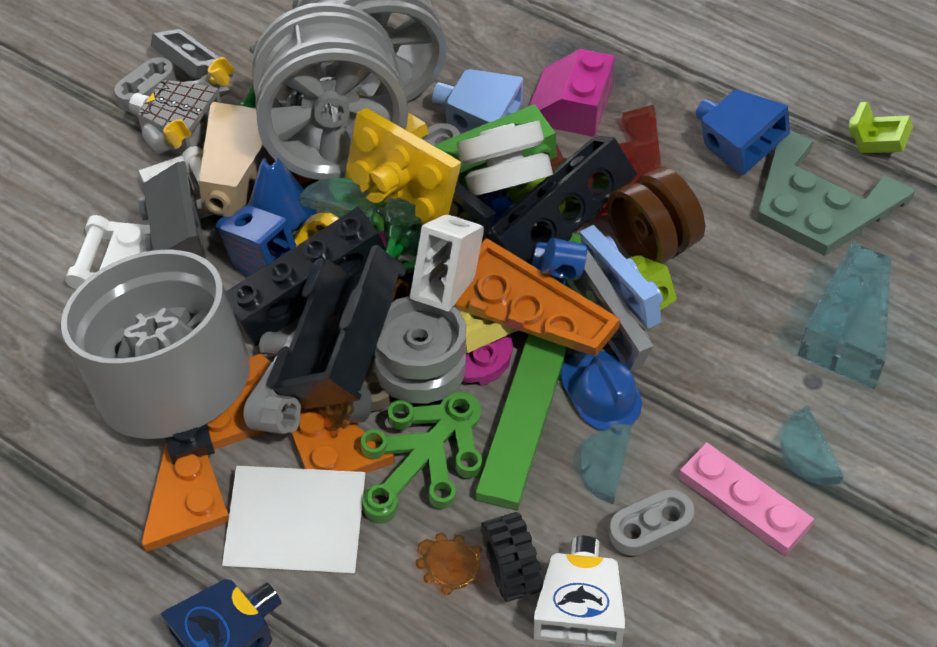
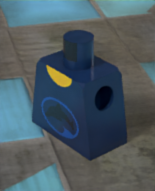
M224 579L166 609L161 613V616L169 634L179 647H269L272 637L264 617L280 606L282 602L268 582H264L245 596L231 579Z

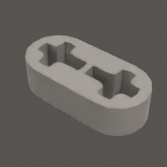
M162 57L151 58L121 79L114 88L119 107L126 112H130L129 102L135 93L150 97L161 81H176L172 63Z

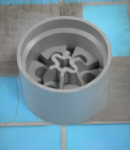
M154 250L131 255L113 262L85 280L69 298L62 313V336L94 404L104 422L121 434L134 438L159 439L173 437V434L196 427L199 428L227 410L239 397L247 383L250 373V358L222 279L215 266L197 254L181 250Z

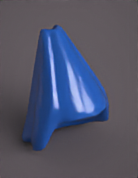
M264 158L247 205L287 219L290 229L293 231L309 217L317 214V211L311 205L312 197L301 187L279 158L271 166Z

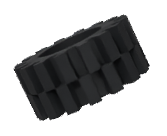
M517 511L482 522L481 532L483 544L486 547V556L489 559L492 574H494L496 586L499 587V592L504 601L509 602L541 592L543 577L540 573V563L536 558V549L531 542V534L527 532V525L522 520L521 514Z

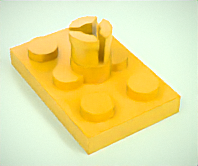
M366 107L356 114L345 179L359 186L362 193L365 191L369 192L370 194L366 196L369 201L374 203L384 201L424 225L443 215H449L462 162Z

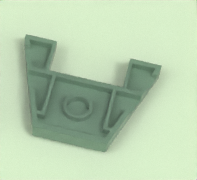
M790 130V134L776 147L757 222L826 256L861 234L863 228L874 221L880 222L884 220L893 209L900 205L902 207L908 205L913 199L915 189L884 175L869 196L863 199L845 188L839 187L814 175L812 172L800 168L799 165L811 152L813 141Z

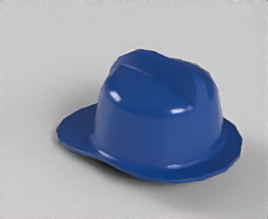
M600 351L596 357L579 352L570 357L563 365L561 373L563 386L578 413L587 424L597 430L607 432L621 431L634 424L641 413V395L633 374L617 357L604 351Z

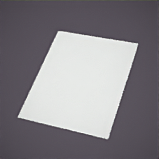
M236 466L222 566L355 573L365 472Z

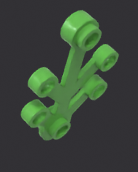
M453 392L444 398L440 405L412 407L407 401L397 400L388 408V422L393 428L403 430L410 427L411 424L438 423L430 432L385 436L382 431L371 429L362 435L361 452L369 459H379L384 454L411 452L384 484L373 485L365 491L363 495V513L368 520L379 524L392 520L397 513V496L427 462L429 463L431 478L429 488L430 503L440 509L448 508L453 504L456 488L448 478L444 443L454 432L458 447L455 463L457 473L465 478H472L479 474L482 456L475 449L472 428L479 423L482 410L479 401L473 395L466 392ZM462 407L467 409L468 411L465 413H457L454 411L453 408ZM398 411H403L407 413L408 416L406 418L399 419L394 416V413ZM376 440L381 443V446L370 448L366 444L369 441ZM464 459H472L474 460L476 465L473 467H466L461 463V461ZM445 489L450 495L446 498H440L435 495V491ZM375 496H385L388 498V501L384 504H377L372 499Z

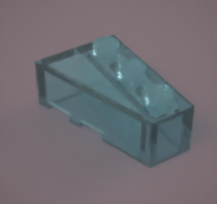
M852 242L805 327L798 357L874 390L876 389L886 355L891 257Z

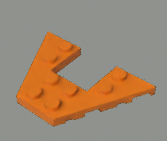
M262 354L249 357L250 373L239 397L221 415L207 423L214 450L265 433V431L250 429L245 423L243 413L248 397L272 363ZM328 406L305 410L301 408V422L294 433H291L304 469L365 472L366 474L395 463L393 454H384L379 459L365 457L361 452V437L365 431L353 422H340ZM372 440L366 445L370 448H378L381 446V443ZM167 444L165 445L142 539L145 552L228 523L229 515L208 455L197 457L191 454L178 458L175 465H173Z

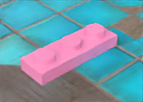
M707 442L680 470L679 480L785 557L812 527L813 517Z

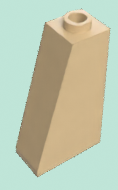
M212 102L210 105L199 176L202 213L224 217L233 216L243 206H247L262 160L265 158L270 166L275 161L261 141L257 126L256 108Z

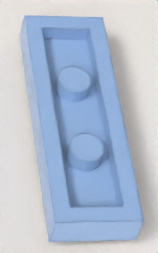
M594 225L580 231L581 243L586 245L587 250L595 261L604 268L607 279L616 292L624 297L629 310L647 329L661 323L660 304L663 302V298L657 285L653 281L647 282L640 274L635 262L631 258L626 259L618 251L614 240L610 236L605 237Z

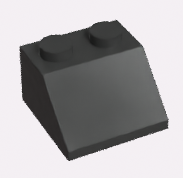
M185 161L176 162L143 183L145 197L138 198L142 220H149L150 233L144 234L146 251L181 250L197 254L206 259L195 189Z

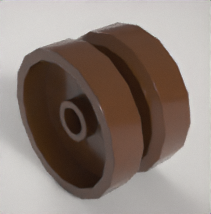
M665 166L655 167L640 176L635 183H628L608 197L607 213L610 225L617 240L631 257L640 255L664 264L672 259L677 252H684L704 237L705 219L697 196L680 175Z

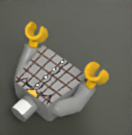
M220 57L213 61L208 67L209 73L199 80L187 82L164 80L159 83L150 97L135 93L131 97L129 111L131 114L138 116L142 136L156 154L160 155L170 151L178 156H182L186 149L193 146H202L206 137L210 105L212 102L221 103L218 88L228 85L230 81L228 75L232 74L235 70L226 58Z

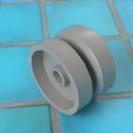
M410 296L393 301L375 348V373L381 387L392 397L409 403L434 402L444 399L456 391L466 374V323L461 312L454 306L449 311H445L412 300Z

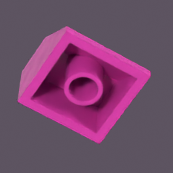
M578 49L545 67L530 106L535 104L553 129L594 137L613 87L615 56Z

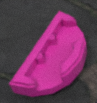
M511 334L474 351L466 352V374L462 382H479V385H485L498 379L510 365L513 352Z

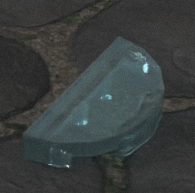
M337 177L322 179L309 185L299 195L300 205L322 212H330L338 217L346 215L358 206L372 224L375 217L374 202L366 198L370 192L367 190L362 193L360 185L354 183L351 179Z
M809 406L794 412L791 419L784 426L780 448L784 461L794 473L806 481L821 485L841 484L844 476Z
M611 425L610 429L599 432L595 436L591 435L581 450L580 475L586 488L598 499L613 505L632 425Z

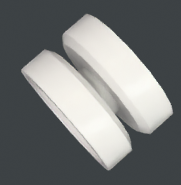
M540 120L518 126L512 123L479 132L480 136L456 143L462 163L471 164L482 160L487 162L488 167L471 171L465 177L468 190L475 196L553 175L549 155L538 153L524 157L522 152L523 149L538 146L544 141Z

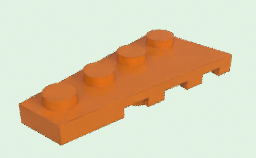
M487 238L481 243L475 277L454 304V307L458 310L595 357L620 328V318L549 275L542 274V271Z

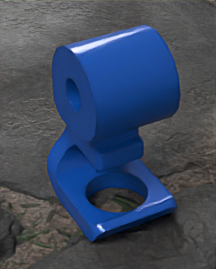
M551 238L548 243L538 242L534 246L531 265L542 271V274L549 275L565 285L566 279L575 281L581 277L586 264L587 247L584 244L557 238ZM544 253L543 262H542V269H541V267H540V258H541L542 254Z

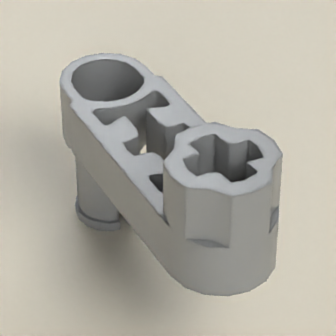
M266 332L260 339V353H264L263 356L266 358L275 359L248 397L244 406V420L246 425L252 430L279 434L294 433L301 422V405L295 397L283 396L267 386L269 375L279 351L285 346H290L295 332L290 335Z

